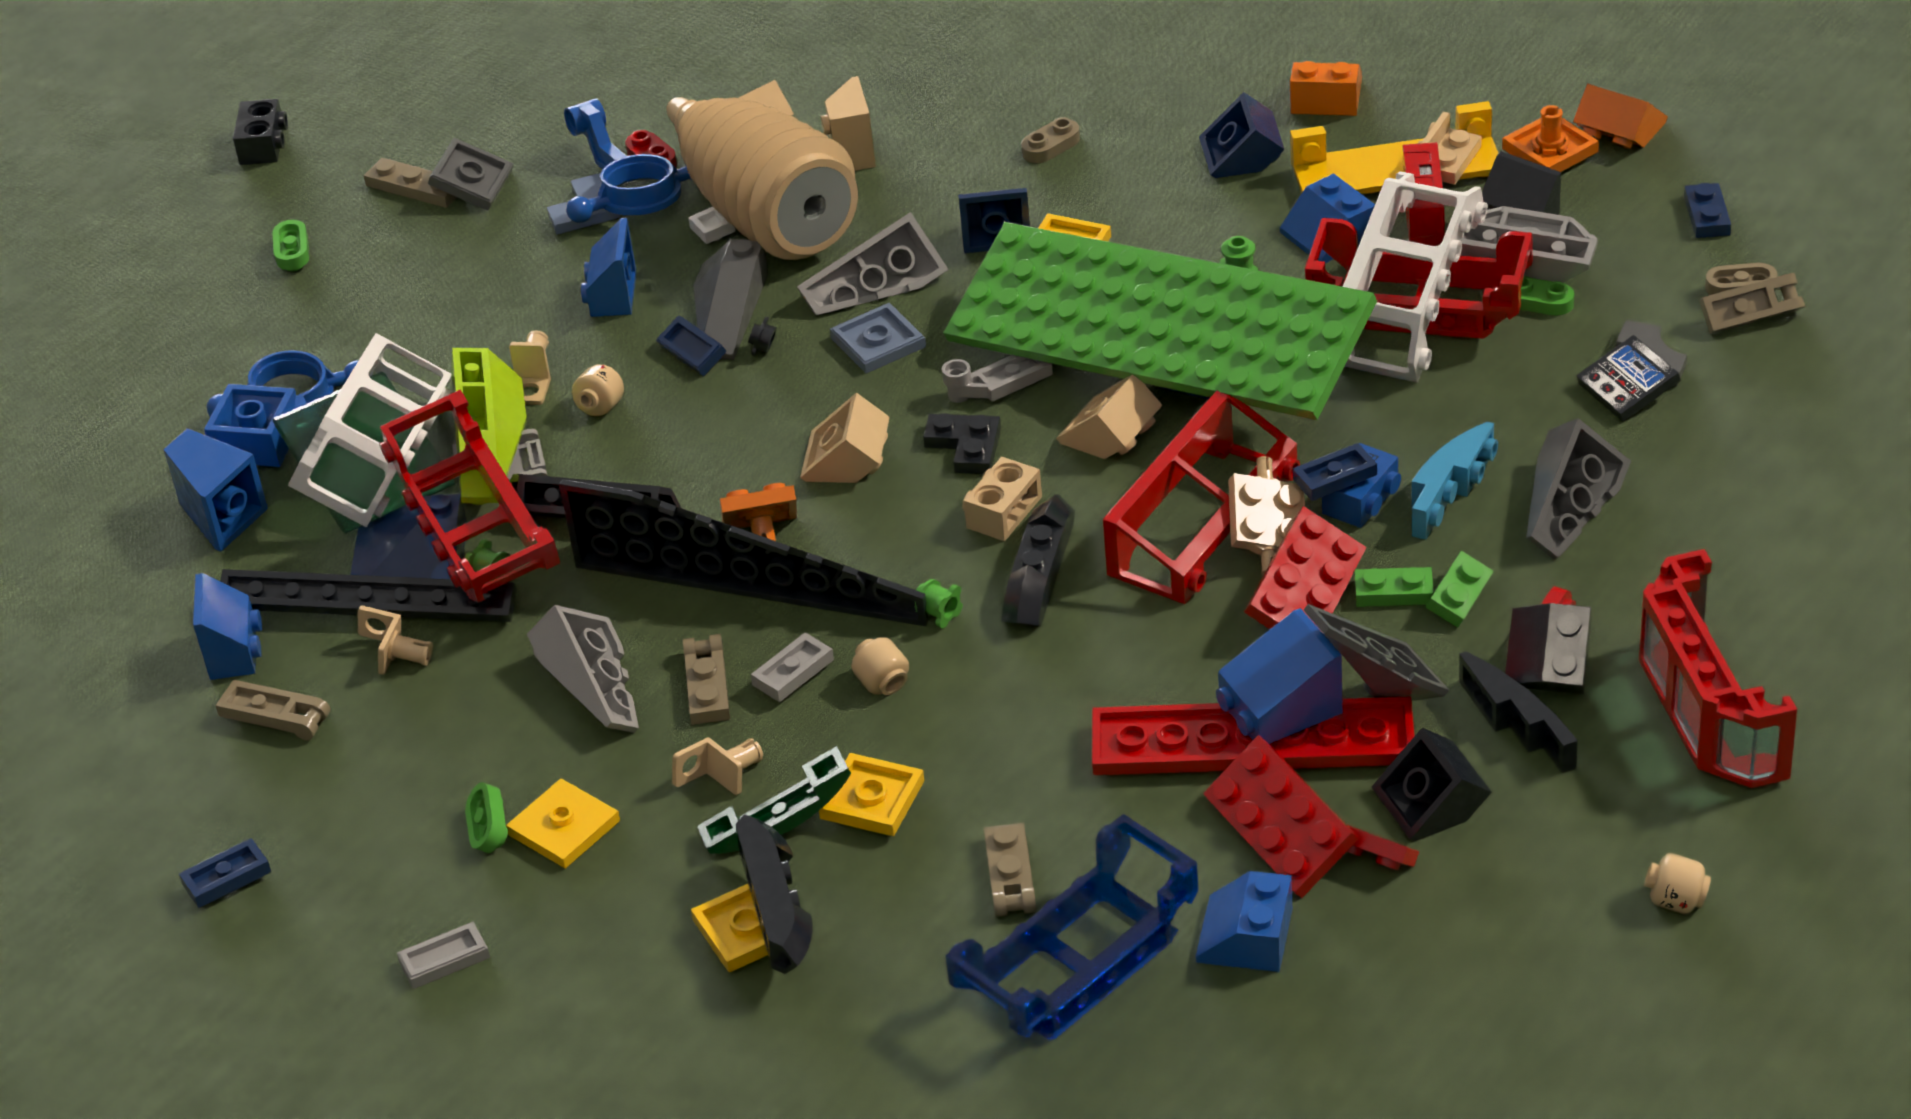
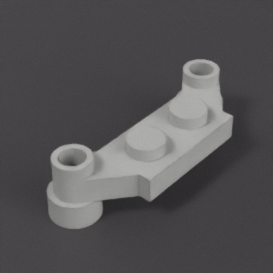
M1010 355L975 372H971L969 363L961 359L947 361L942 366L943 383L947 386L948 398L956 403L964 402L968 398H989L993 402L1053 375L1052 363Z

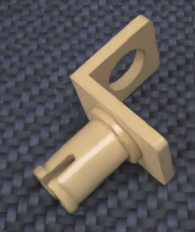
M535 330L529 332L526 342H511L509 346L513 369L522 378L523 389L526 387H536L539 389L534 395L524 396L525 405H542L551 381L545 351L549 344V341H547L548 336L542 331Z
M366 606L359 607L358 634L382 641L378 648L379 674L385 675L391 661L395 658L420 663L424 666L428 665L433 651V643L402 636L401 615ZM367 619H379L386 625V630L373 629L368 624Z
M707 737L673 755L672 784L680 787L707 773L734 795H738L742 792V769L761 762L763 751L757 741L754 742L753 738H749L745 742L725 750ZM697 755L695 766L690 771L683 773L682 769L686 760L691 756Z

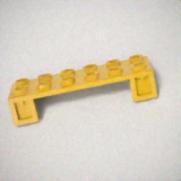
M1489 101L1456 106L1455 129L1482 136L1481 148L1460 179L1488 177L1498 154L1491 136L1492 107ZM1324 126L1291 130V165L1301 193L1306 186L1333 173L1361 194L1380 192L1387 178L1396 179V173L1403 172L1402 145L1417 144L1419 141H1423L1424 138L1326 153V131Z

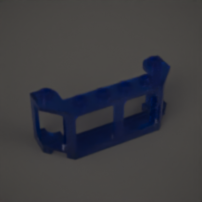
M1122 814L1111 824L1102 827L1096 836L1097 865L1084 876L1078 877L1058 897L1049 900L1028 921L1019 924L1012 934L997 946L989 948L983 954L982 945L974 939H967L955 944L949 953L945 955L948 982L954 988L981 992L1002 1006L1008 1013L1009 1027L1019 1035L1031 1037L1034 1032L1039 1033L1046 1039H1056L1172 943L1179 930L1171 924L1176 912L1184 902L1192 904L1199 891L1197 862L1125 814ZM1130 836L1172 863L1167 883L1157 891L1158 906L1156 908L1115 880L1116 874L1131 847ZM1105 901L1137 923L1090 961L1058 939L1057 936L1094 905ZM1039 951L1048 953L1075 972L1072 977L1050 995H1047L1039 988L1030 993L1023 987L1010 994L998 985L1000 981Z

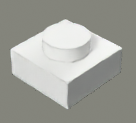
M713 207L688 217L690 228L706 244L735 232V227L727 222L722 214Z

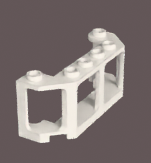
M1401 171L1396 173V179L1387 178L1384 181L1343 287L1368 291L1383 252L1429 261L1433 263V267L1416 308L1405 309L1376 303L1368 319L1369 321L1406 328L1411 331L1407 360L1408 368L1355 357V349H1353L1344 367L1418 383L1422 370L1429 368L1432 357V350L1427 348L1425 333L1429 322L1435 321L1439 311L1438 299L1441 291L1445 292L1448 289L1452 262H1457L1460 258L1462 236L1464 232L1468 233L1470 229H1475L1478 223L1483 224L1487 215L1488 205L1483 202L1481 187L1474 186L1468 191L1458 192L1415 183L1414 174ZM1415 199L1455 207L1443 241L1438 246L1389 237L1398 213L1405 212L1406 207L1412 208Z
M375 333L324 416L316 435L302 456L288 486L365 527H367L373 515L379 518L382 516L391 499L385 496V493L397 470L393 462L387 463L380 449L379 442L342 422L360 391L366 392L404 414H408L423 406L372 380L370 377L374 371L429 400L427 404L449 395L452 391L446 388L451 380V373ZM386 348L440 376L441 381L438 386L433 387L385 361L383 354ZM437 416L415 425L400 449L407 468L415 455L410 449L413 448L418 451L428 433L422 428L425 427L430 430ZM335 443L385 471L384 481L368 509H362L311 481L310 476L328 444Z

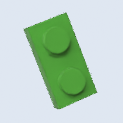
M1461 550L1425 607L1458 628L1494 571Z
M1432 567L1355 569L1356 607L1427 605L1434 594Z

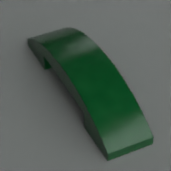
M834 747L803 765L802 767L807 775L806 779L744 814L763 821L774 828L780 835L805 822L838 793L851 775L838 747ZM732 806L697 825L710 854L739 851L735 824L743 815L738 817Z

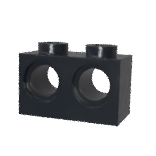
M278 99L240 102L233 135L239 165L278 162L280 149L285 147L283 130L288 129L286 111H281Z

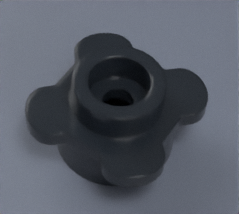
M765 316L762 325L755 323L748 343L754 345L751 355L754 357L757 351L766 354L769 352L776 334L777 327L768 324L769 317Z

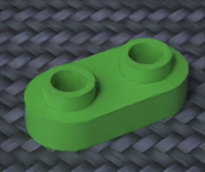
M286 220L277 224L272 232L276 264L283 270H300L308 263L310 258L306 226L299 220Z
M1524 276L1521 285L1520 310L1555 316L1567 314L1574 308V290L1569 285L1560 281L1553 282Z
M480 782L472 789L465 807L469 841L472 848L485 853H492L496 848H500L504 844L508 834L503 799L499 788L485 782Z

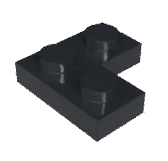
M947 413L929 414L923 436L924 447L956 449L954 458L955 473L985 474L993 466L1001 430L1000 416L954 415Z

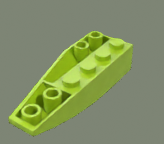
M452 348V393L461 389L469 403L467 408L474 422L477 421L483 439L508 477L526 424L522 378L488 348ZM454 420L457 453H460L465 449L466 444ZM470 470L459 476L461 503H472L474 505L498 503L479 471Z

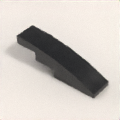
M1468 651L1459 653V683L1495 732L1510 727L1528 753L1543 748L1562 774L1577 769L1578 740L1554 712L1528 689L1500 669Z

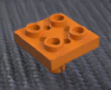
M1554 105L1543 107L1540 111L1541 118L1502 138V149L1509 154L1559 172L1599 152V141L1562 118V109H1558V106Z
M773 483L764 486L763 491L749 493L748 490L741 489L731 491L726 494L725 498H720L723 523L740 529L751 527L752 533L776 541L773 523L797 518L794 485L785 487L784 483Z

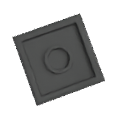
M453 138L430 175L428 185L489 211L509 177L514 164Z

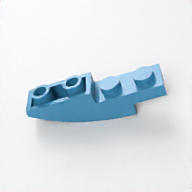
M1485 422L1455 437L1441 447L1420 468L1412 480L1413 537L1426 540L1433 527H1439L1441 524L1444 508L1447 503L1452 504L1456 494L1468 497L1475 483H1481L1488 460L1493 461L1498 450V440L1494 439V423Z

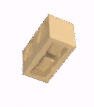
M1001 457L991 469L985 472L982 480L964 497L962 508L965 512L966 528L1005 541L1042 498L1040 469Z

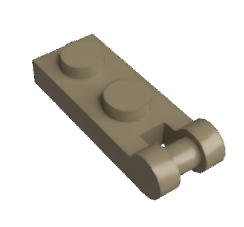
M1795 273L1781 275L1702 297L1699 302L1709 333L1720 332L1805 308L1803 297H1798L1795 285L1798 282ZM1775 290H1781L1784 301H1777Z
M721 634L709 635V639L695 641L694 637L683 639L691 724L730 720ZM710 654H711V656H712V657H708V658H700V659H697V656L710 655Z
M238 680L232 681L215 705L219 717L293 732L303 740H311L318 730V722L324 721L331 711L329 704L321 698Z
M1024 823L984 827L995 917L1008 916L1007 912L1024 910V914L1036 913L1035 894Z

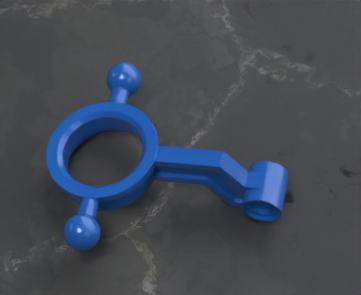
M595 98L564 109V118L568 130L573 136L584 134L587 137L595 163L602 169L600 174L601 187L597 197L587 199L577 196L567 203L566 213L573 222H586L590 219L593 212L601 209L619 215H644L660 211L678 200L681 195L680 182L689 179L693 181L686 166L676 169L668 159L658 155L638 154L626 156L614 146L605 127V111L598 99ZM633 180H660L656 183L643 187H617L623 183Z
M295 350L280 351L263 357L252 366L248 374L247 385L263 386L273 378L289 374L307 375L318 382L312 389L296 395L293 424H295V436L301 456H303L322 422L318 415L324 412L333 400V387L345 384L359 360L348 363L343 371L332 373L318 357L310 353ZM222 394L212 396L207 402L206 408L210 417ZM330 443L326 446L323 453L337 450L339 445Z

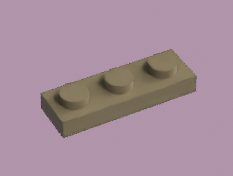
M381 158L363 175L365 184L368 187L445 208L457 198L454 195L428 185L433 171L391 159Z

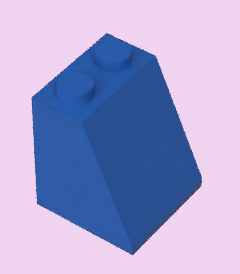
M188 428L163 449L179 504L216 550L223 551L268 509L252 453Z
M1301 608L1291 612L1218 671L1219 689L1216 690L1218 704L1223 711L1230 712L1235 718L1241 733L1245 736L1249 735L1252 740L1259 735L1270 744L1343 713L1342 655Z

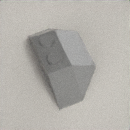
M1502 206L1487 210L1483 224L1478 223L1475 229H1470L1468 233L1464 232L1461 239V255L1496 258V245L1502 234L1510 231L1531 232L1533 263L1525 270L1524 276L1564 283L1589 270L1598 239L1593 234L1590 235L1572 217Z

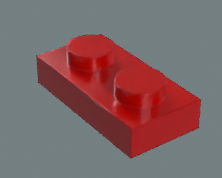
M1347 825L1359 837L1347 852L1357 856L1362 855L1363 849L1377 854L1376 863L1395 870H1399L1400 864L1415 866L1420 851Z

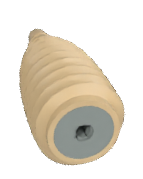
M683 97L674 98L669 101L667 115L674 124L678 134L681 156L691 179L713 208L722 214L726 221L733 225L743 236L747 237L750 241H757L766 252L775 257L785 260H798L808 258L830 247L845 233L856 212L858 188L852 159L842 145L830 139L822 132L815 130L807 123L756 101H746L741 98H713L696 101Z

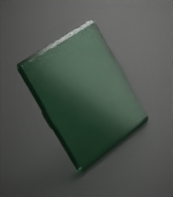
M384 372L370 376L372 380L398 393ZM340 390L273 418L274 426L298 463L311 444L324 416ZM360 391L342 422L381 443L384 439L380 426L406 414L366 392ZM414 426L394 436L400 449ZM426 436L418 451L413 448L410 449L415 455L407 470L410 474H414L442 461ZM330 443L326 446L310 479L313 483L362 509H368L384 481L385 471L343 447ZM398 472L385 493V496L391 499L382 516L406 505L401 494L405 487ZM454 478L423 492L422 496H431L455 485ZM327 507L345 534L363 526ZM373 515V517H372V519L370 520V522H372V521L378 519L379 517L376 516V515Z

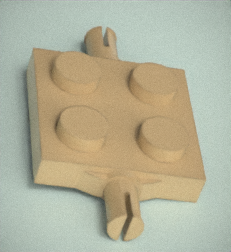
M1266 456L1259 457L1256 460V477L1234 473L1228 480L1231 547L1248 549L1261 556L1262 576H1264L1296 514L1305 506L1304 492L1296 483L1279 481L1273 478V460L1270 457L1266 459Z

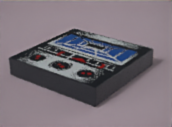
M1634 335L1576 375L1578 384L1622 422L1681 381L1678 371Z

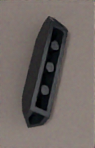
M513 474L510 479L515 491L528 512L532 515L566 518L559 487L562 479L632 490L681 508L673 490L661 486L527 474Z
M1055 494L1040 504L1030 515L1007 584L1002 610V622L1042 625L1075 518V510L1059 494Z
M743 814L735 824L739 854L771 967L773 970L786 975L799 966L810 947L813 934L812 917L810 913L801 909L797 890L788 889V885L793 884L789 866L793 853L786 840L768 824Z

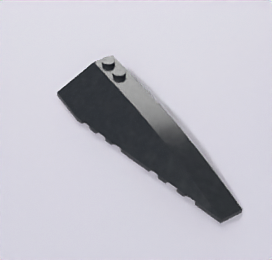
M564 479L559 483L576 568L925 627L928 624L925 593L632 490Z

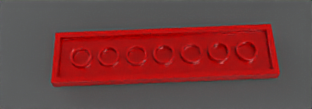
M1411 696L1342 699L1343 713L1270 743V745L1293 769L1390 765L1415 736ZM1218 703L1092 707L1093 775L1225 771L1253 741L1249 735L1245 736L1241 733L1235 718L1229 711H1223Z

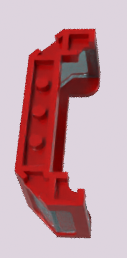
M1705 549L1666 557L1655 582H1649L1643 591L1639 662L1694 764L1699 770L1750 788L1791 779L1797 707L1790 695L1782 697L1781 705H1773L1765 701V690L1762 686L1742 690L1704 622L1707 580L1712 567V561Z

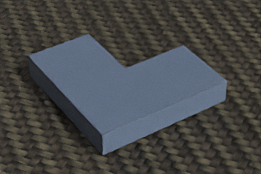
M601 173L572 180L571 186L575 197L582 196L587 199L597 197L601 187ZM568 202L547 207L548 216L556 234L621 218L619 214L601 209L593 212L590 219L586 222L576 223L566 213Z

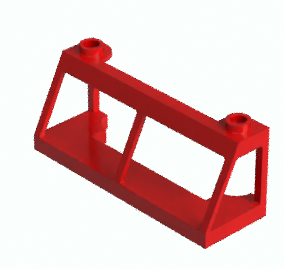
M1217 390L1103 518L1107 576L1186 604L1195 592L1201 591L1205 584L1206 571H1204V562L1230 533L1229 495L1193 468L1194 464L1204 453L1221 459H1225L1231 453L1254 462L1259 457L1266 456V459L1270 457L1273 460V478L1289 482L1293 481V468L1300 466V461L1297 460V443L1245 403ZM1232 405L1277 439V442L1266 454L1233 443ZM1257 465L1248 476H1257ZM1187 474L1224 504L1176 560H1172L1139 535L1138 528ZM1137 545L1170 570L1171 588L1127 572L1130 569L1131 556Z

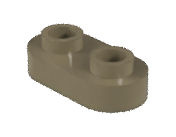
M1060 117L1030 133L1021 142L1023 158L1032 163H1043L1075 146L1080 140L1078 123L1069 118Z
M1766 263L1717 266L1711 268L1706 273L1705 290L1709 295L1771 279L1777 277L1778 273L1773 266Z

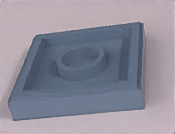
M890 303L830 328L831 339L866 374L926 347L925 337Z

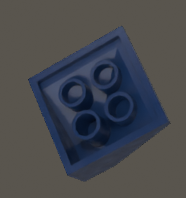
M461 494L423 496L445 533L467 523L464 506L461 503ZM407 505L370 522L367 527L361 526L358 528L350 575L450 579L446 569L450 565L447 560L440 562L431 544L434 538L431 534L425 536L417 522L416 516L419 515L416 509L410 511ZM466 541L454 546L460 559H464Z

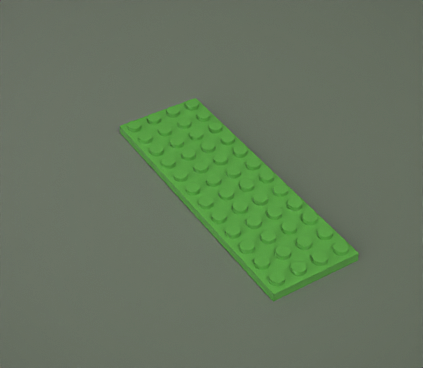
M1004 222L943 334L948 341L1122 379L1134 375L1145 384L1211 397L1218 390L1221 393L1231 395L1248 406L1318 420L1377 300L1373 292Z

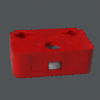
M1437 142L1402 145L1403 172L1414 174L1415 183L1443 188ZM1415 199L1412 208L1406 207L1409 241L1430 246L1440 245L1445 236L1444 205Z

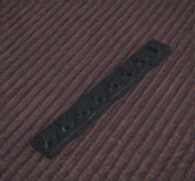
M223 569L220 582L249 595L252 609H258L259 611L358 615L359 607L366 606L399 614L405 618L492 622L512 621L517 592L515 583L507 582L484 593V600L476 602L469 599L461 586L456 588L451 579Z

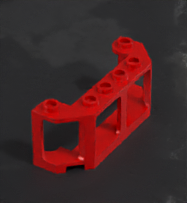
M1334 218L1321 219L1305 266V280L1343 287L1344 278L1329 274L1325 268V261H1318L1321 250H1324L1343 266L1348 274L1358 249L1357 230L1350 222ZM1510 231L1502 234L1497 241L1496 258L1460 256L1457 262H1452L1450 268L1451 278L1448 287L1484 289L1483 302L1439 298L1437 318L1435 321L1429 322L1425 334L1484 339L1493 333L1494 326L1505 318L1510 320L1519 314L1522 280L1525 270L1533 263L1532 233ZM1383 252L1372 281L1416 284L1418 289L1416 296L1374 293L1377 303L1405 309L1416 308L1433 263ZM1369 320L1364 327L1367 330L1411 333L1406 328Z
M460 389L380 426L384 441L379 443V446L387 463L393 462L405 487L401 494L410 511L415 509L418 511L419 515L416 516V519L425 536L431 534L434 538L431 544L440 562L447 560L450 565L446 569L453 585L456 588L461 586L469 599L480 602L484 600V593L537 568L550 569L560 564V559L555 541L548 529L537 526L483 439L477 421L474 422L468 412L467 407L469 403ZM452 411L454 420L466 444L465 449L417 473L410 474L394 436L443 412ZM470 470L479 471L499 503V507L445 533L422 493L458 477L462 473ZM510 523L526 548L477 572L473 570L466 558L460 559L454 549V546L498 525Z

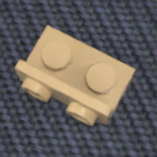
M1443 111L1438 120L1431 123L1424 140L1418 143L1437 142L1442 182L1455 185L1481 148L1482 136L1450 128V113Z

